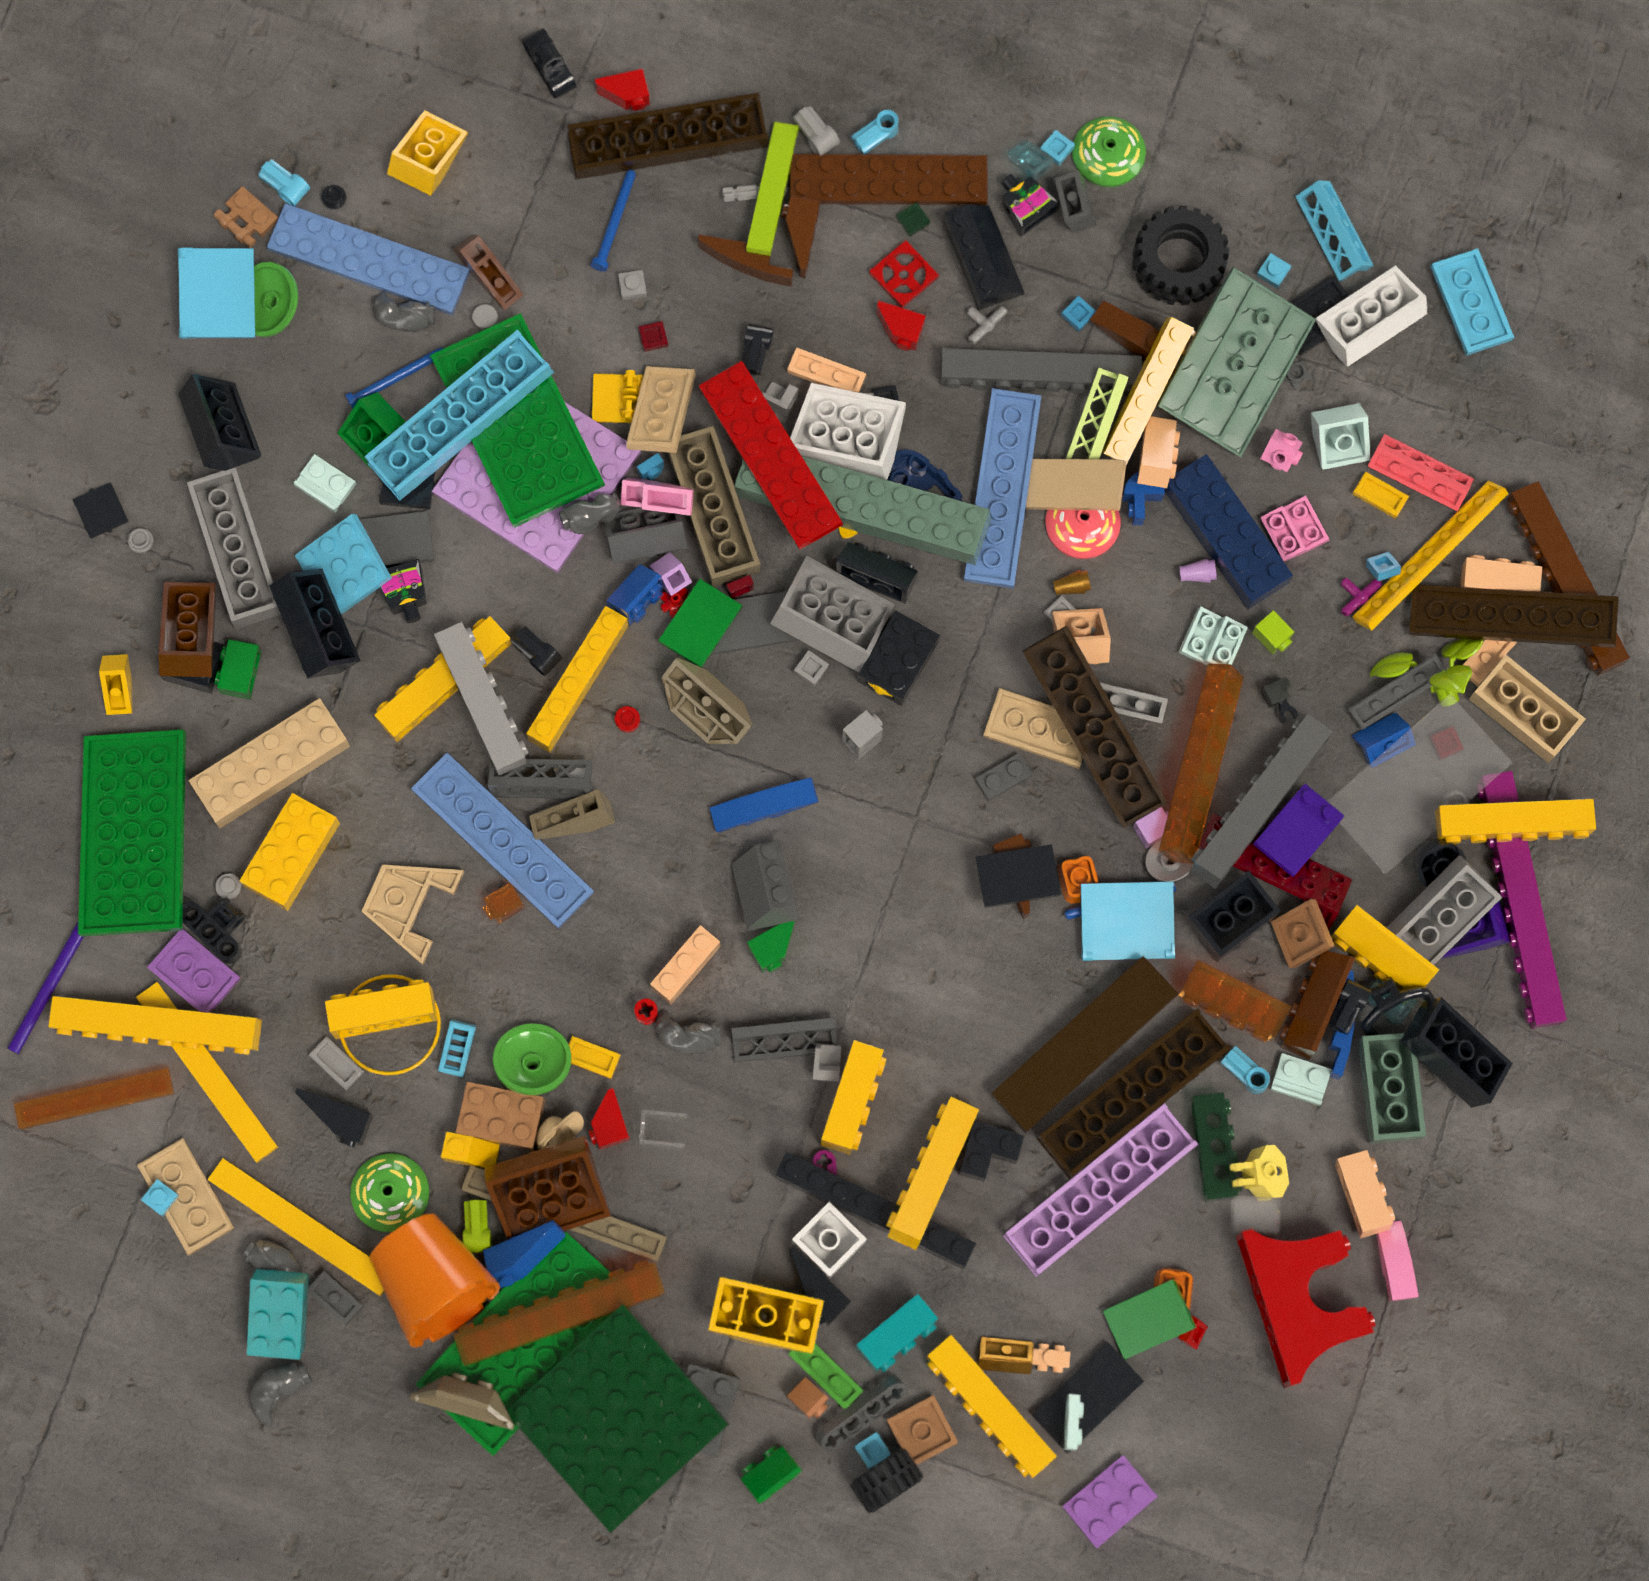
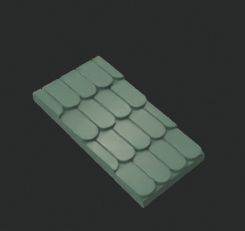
M1233 266L1198 327V331L1177 365L1176 371L1163 391L1157 405L1241 457L1316 319Z

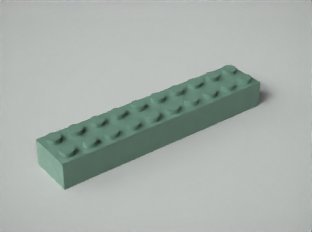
M802 456L842 520L843 525L841 527L976 565L991 521L990 509ZM743 460L734 485L737 497L772 507Z

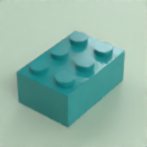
M255 1270L250 1280L247 1355L300 1360L305 1349L309 1273Z
M917 1294L860 1341L855 1349L875 1373L878 1370L884 1373L895 1364L896 1360L894 1357L900 1352L903 1356L916 1346L914 1340L920 1335L925 1339L937 1328L935 1323L938 1317L920 1295Z

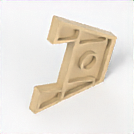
M382 865L362 909V913L421 965H424L433 941L410 931L430 886L455 895L464 870Z

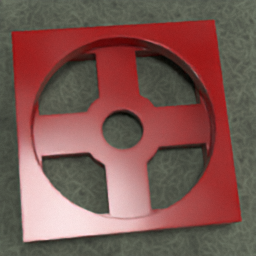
M907 240L869 271L872 278L901 308H904L939 278V274ZM900 254H908L914 260L909 265L902 266L895 258ZM888 265L894 272V277L885 283L883 268ZM921 267L926 273L922 285L914 279V273ZM901 271L908 272L909 277L907 279H901L899 273ZM902 285L907 286L912 292L898 293L894 290Z

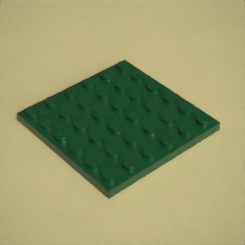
M625 1304L618 1307L507 1410L515 1424L610 1533L730 1425Z

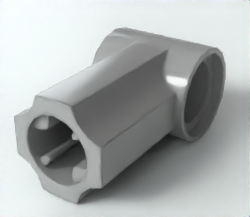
M811 106L804 107L794 116V122L808 138L809 146L815 154L822 156L840 144V140L832 127L826 126Z

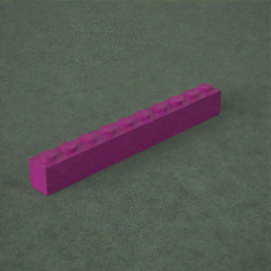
M1512 771L1484 775L1475 786L1477 798L1482 800V804L1519 802ZM1522 837L1512 838V841L1497 842L1496 838L1486 839L1488 848H1492L1494 858L1491 860L1494 873L1498 874L1499 878L1497 892L1504 901L1505 907L1502 908L1505 923H1508L1510 929L1508 933L1510 938L1509 946L1514 948L1515 952L1513 966L1515 972L1520 975L1521 983L1518 984L1521 998H1525L1526 1008H1524V1017L1526 1023H1530L1531 1029L1562 1024L1567 1019L1528 841H1522Z

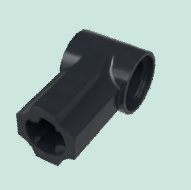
M749 323L741 361L752 376L761 375L766 351L770 349L774 329Z
M526 626L520 629L510 641L543 676H546L563 659L554 647L549 643L545 644Z
M1348 979L1338 999L1339 1002L1331 1015L1328 1026L1339 1033L1347 1035L1359 1011H1362L1372 991Z

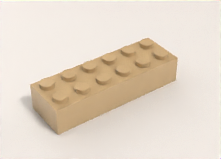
M319 698L188 781L219 828H222L343 752L350 745Z

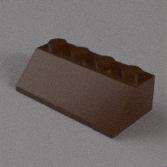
M1325 951L1311 960L1308 969L1312 970L1309 979H1303L1298 991L1302 994L1299 1003L1294 1001L1289 1012L1292 1020L1289 1026L1284 1025L1280 1033L1279 1039L1282 1040L1280 1048L1307 1060L1316 1053L1354 963V957Z

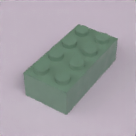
M1405 1033L1362 1036L1358 1040L1369 1144L1421 1140L1426 1136L1417 1057L1400 1042Z

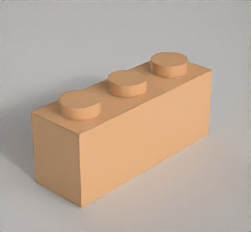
M1150 416L1143 433L1138 484L1167 488L1169 478L1174 479L1177 464L1172 462L1176 463L1178 448L1174 446H1178L1180 431H1176V420Z
M1472 555L1470 558L1467 557L1462 564L1460 587L1540 592L1542 567L1535 566L1533 562L1525 561L1517 564L1510 563V560L1498 558L1493 561L1485 560L1484 556Z
M700 925L650 983L651 989L671 1005L721 947L720 941Z
M1368 1150L1338 1158L1335 1167L1359 1237L1364 1238L1390 1230L1393 1225L1392 1221H1395L1392 1207L1386 1205L1384 1199L1386 1190L1383 1182H1378L1375 1173L1378 1172L1374 1157H1370Z

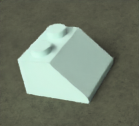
M1360 403L1311 412L1312 433L1322 470L1371 460L1368 416Z

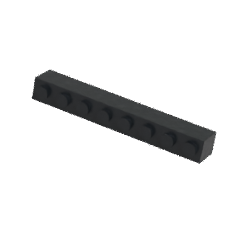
M787 1151L774 1176L775 1179L826 1204L830 1202L835 1208L888 1234L891 1228L886 1225L892 1212L898 1214L901 1207ZM929 1221L917 1248L964 1269L976 1243Z

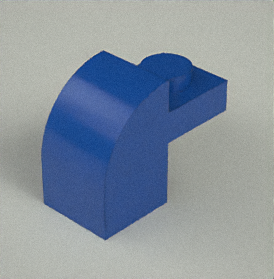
M1136 473L1128 480L1122 501H1132L1128 502V517H1132L1133 525H1143L1145 520V501H1162L1165 493L1162 487L1138 484V473Z

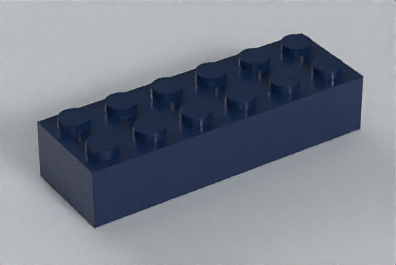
M1207 454L1177 472L1174 479L1169 478L1168 487L1164 488L1165 494L1211 559L1215 560L1216 566L1248 610L1290 583L1293 574Z

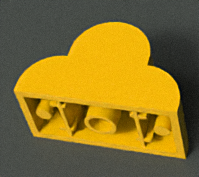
M720 1277L708 1331L755 1345L802 1353H813L823 1300Z

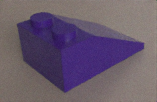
M1304 784L1253 845L1294 877L1344 818V815L1307 784Z
M1498 901L1441 959L1482 951L1509 943L1510 938L1500 902Z

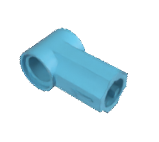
M891 110L881 111L875 120L852 135L851 138L858 150L866 154L884 140L895 137L898 132V116ZM884 121H891L894 125L890 128H884L881 124Z
M273 160L266 162L258 174L259 178L275 189L286 203L294 207L310 190V186L304 179L297 174H290Z
M1235 1046L1221 1061V1064L1238 1078L1249 1092L1261 1094L1267 1089L1270 1081L1269 1073L1254 1063L1238 1047ZM1253 1075H1260L1264 1079V1084L1259 1087L1254 1086L1250 1078Z

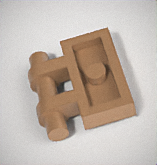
M243 186L225 203L226 207L231 210L229 213L225 214L221 209L214 213V217L220 221L219 225L225 230L229 229L236 235V240L241 244L245 243L249 248L253 247L256 243V240L252 237L255 232L263 238L277 224L279 219ZM240 218L247 226L241 228L235 222Z

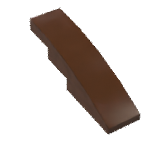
M706 235L698 236V248L719 262L755 278L792 287L793 269L770 265V256L746 252L747 242Z

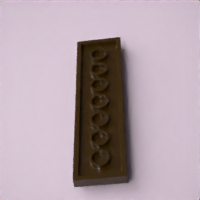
M1417 585L1412 592L1409 635L1615 648L1619 596Z

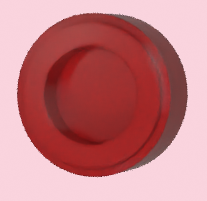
M631 706L620 708L615 714L617 728L625 733L635 731L640 725L639 712Z

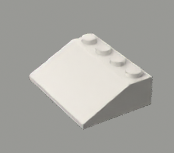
M811 383L790 439L801 456L887 480L896 454L906 403Z

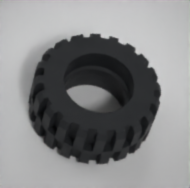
M1180 205L1178 210H1174L1173 206L1165 208L1164 214L1157 211L1152 215L1151 220L1147 219L1136 238L1132 255L1133 270L1136 271L1135 277L1138 283H1144L1143 290L1147 294L1152 291L1154 299L1161 301L1163 298L1168 300L1167 304L1174 305L1175 301L1181 302V306L1189 305L1190 300H1193L1195 303L1202 301L1204 295L1210 296L1214 292L1215 287L1219 286L1228 264V239L1225 234H1221L1222 226L1219 223L1214 224L1212 222L1214 217L1207 213L1204 216L1200 214L1201 209L1194 207V210L1191 211L1187 210V206ZM1171 239L1190 241L1201 251L1203 264L1192 272L1180 273L1172 271L1159 259L1158 248L1162 243Z

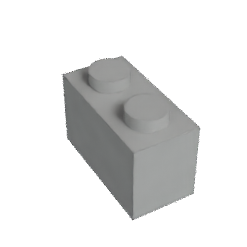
M865 710L843 729L842 742L859 760L882 741L883 728L881 726L883 723L876 714L870 715Z

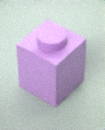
M671 552L650 565L651 570L662 576L663 588L671 596L692 583L682 563Z
M1160 807L1136 821L1133 828L1147 849L1157 841L1171 835L1175 829L1173 826L1175 821L1168 811L1164 812L1163 808Z

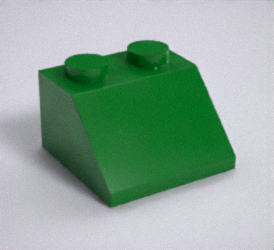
M377 392L358 400L337 434L371 468L365 456L406 421Z
M774 1445L763 1454L765 1460L760 1464L756 1465L753 1462L741 1471L744 1476L740 1480L759 1505L802 1473L800 1467L783 1446L777 1449Z

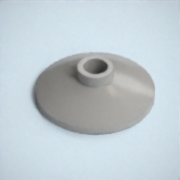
M1178 836L1166 837L1157 841L1149 849L1146 855V867L1153 878L1162 882H1174L1184 878L1191 872L1190 870L1194 865L1191 859L1196 852L1188 840Z

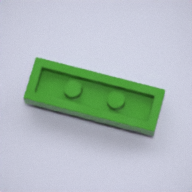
M814 1344L813 1353L790 1351L788 1353L844 1410L863 1392L816 1344Z

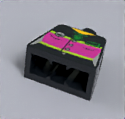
M1010 174L1002 180L1001 185L1007 191L1003 195L1002 206L1020 237L1058 211L1059 201L1032 177H1028L1019 183L1013 174Z
M419 559L388 568L387 570L392 579L379 588L393 615L403 612L406 623L419 621L421 617L418 607L427 604L423 570Z

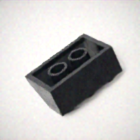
M848 542L836 565L837 573L867 589L904 604L908 600L918 574V570L914 569L915 567L905 561L899 563L891 560V556L883 552L874 553L869 551L867 546L858 542L854 544Z
M1247 871L1189 915L1188 919L1201 943L1218 962L1274 920L1281 910L1251 872Z

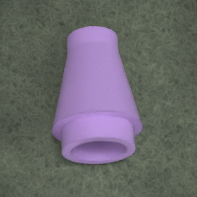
M1206 558L1180 566L1181 581L1211 583V580H1217L1215 560H1208Z

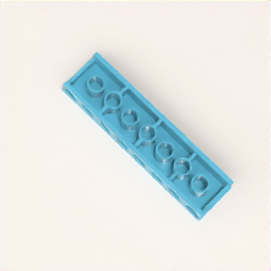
M518 330L515 331L365 456L368 465L400 501L468 445L471 439L480 435L486 427L488 428L495 420H498L554 373L553 370L525 340Z

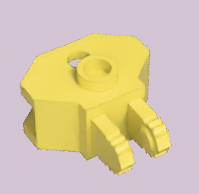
M1266 1145L1252 1149L1246 1162L1230 1165V1171H1242L1243 1177L1233 1180L1232 1186L1249 1189L1258 1201H1269L1271 1198L1283 1197L1289 1185L1286 1158L1275 1145ZM1276 1167H1278V1168L1280 1169V1175H1279V1176L1277 1175V1168H1276Z

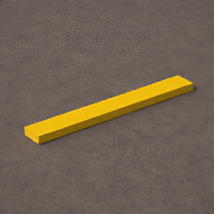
M1487 481L1401 567V574L1391 577L1353 615L1354 621L1372 631L1508 495L1506 488Z
M158 982L136 997L142 1006L177 1009ZM174 1042L173 1049L256 1163L279 1148L206 1047L199 1045V1049L183 1048V1043Z
M222 1158L208 1178L211 1183L380 1297L382 1296L384 1290L368 1255Z

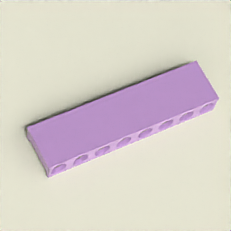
M1163 1104L1004 1234L1003 1237L1036 1277L1198 1145L1167 1109L1166 1104Z

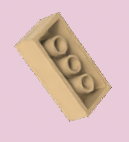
M1507 655L1502 658L1469 698L1471 702L1547 763L1557 755L1586 720V718Z

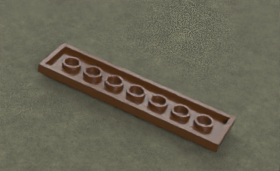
M793 154L791 162V196L820 201V204L987 205V155L823 154L819 156V154Z

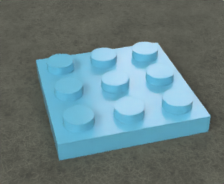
M351 514L295 555L303 571L323 569L341 614L392 579L356 514Z

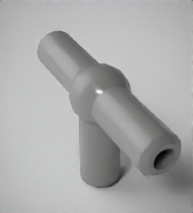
M1000 306L989 318H986L974 307L969 308L967 315L980 325L968 337L969 342L976 344L987 332H991L995 325L1007 314V309Z

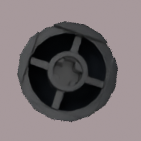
M1434 838L1427 840L1416 850L1413 868L1420 882L1425 887H1428L1459 855L1465 860L1466 857L1456 844L1447 843L1445 839Z

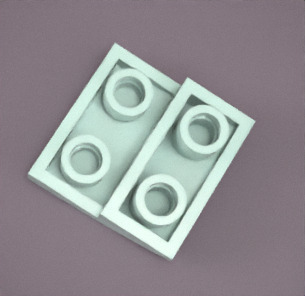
M1200 606L1195 612L1178 653L1212 668L1229 672L1248 627L1227 616L1221 617Z

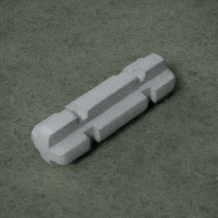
M756 184L736 186V189H733V186L724 187L723 199L725 202L734 201L735 198H738V201L757 199L760 186H756Z

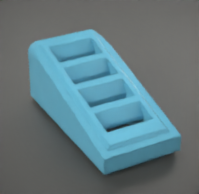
M454 1019L450 1021L439 1064V1072L464 1077L477 1025ZM455 1029L469 1032L468 1037L455 1034ZM452 1039L466 1042L465 1047L451 1044ZM449 1049L462 1052L463 1057L448 1054ZM451 1060L461 1063V1066L459 1068L447 1065L446 1061Z

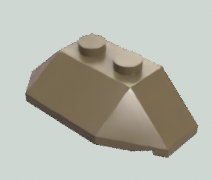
M676 658L662 676L670 711L707 744H738L752 727L753 723L744 702L708 670Z
M452 1373L451 1377L443 1376L410 1395V1400L513 1431L515 1428V1424L510 1418L497 1391L492 1390L493 1384L478 1380L477 1385L466 1382L468 1377Z

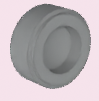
M480 305L473 312V322L479 330L483 331L496 325L498 322L497 312L490 305Z

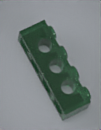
M1224 1093L1193 1096L1190 1102L1195 1137L1198 1143L1197 1151L1204 1201L1214 1202L1236 1199L1239 1196L1238 1192H1242V1187L1232 1186V1181L1239 1179L1240 1176H1236L1234 1171H1230V1165L1238 1163L1237 1151H1232L1231 1140L1235 1139L1234 1128L1232 1124H1228L1227 1117L1228 1114H1231L1230 1101L1225 1099ZM1209 1115L1217 1116L1220 1121L1219 1127H1210L1207 1123V1117ZM1212 1141L1222 1143V1153L1216 1154L1211 1150L1210 1144ZM1215 1167H1223L1227 1171V1178L1224 1180L1216 1178L1214 1174Z

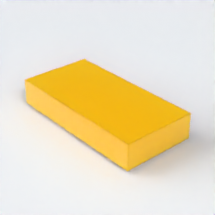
M1366 471L1352 495L1394 519L1397 518L1409 497Z
M572 1036L569 1043L571 1064L612 1079L621 1054Z

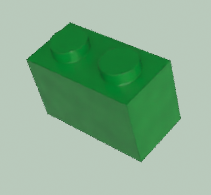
M228 640L227 647L224 646L221 652L222 669L217 671L215 677V685L221 694L251 700L262 654L259 645Z

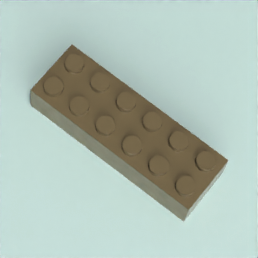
M714 426L680 436L677 453H667L678 486L693 489L692 515L688 516L712 586L716 587L748 575L760 573V562Z

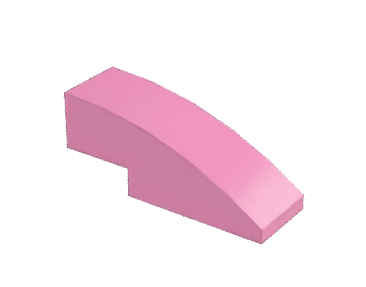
M631 477L622 480L621 505L642 507L644 510L692 515L693 489Z
M1394 1221L1390 1230L1376 1234L1389 1302L1419 1297L1402 1221Z

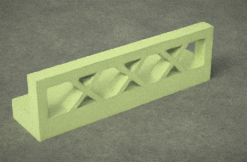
M1098 368L1066 459H1071L1074 450L1083 445L1088 453L1087 459L1100 458L1129 377ZM1101 375L1115 379L1112 390L1102 393L1099 387ZM1097 389L1099 396L1093 398ZM1110 394L1109 399L1106 402L1104 396ZM1101 398L1105 405V410L1102 414L1094 417L1090 409L1091 403ZM1089 413L1091 419L1085 422L1087 414ZM1102 417L1098 426L1096 419ZM1093 422L1097 430L1096 435L1085 441L1081 432L1083 425ZM1080 436L1083 443L1077 445ZM1093 441L1092 446L1089 449L1087 443Z

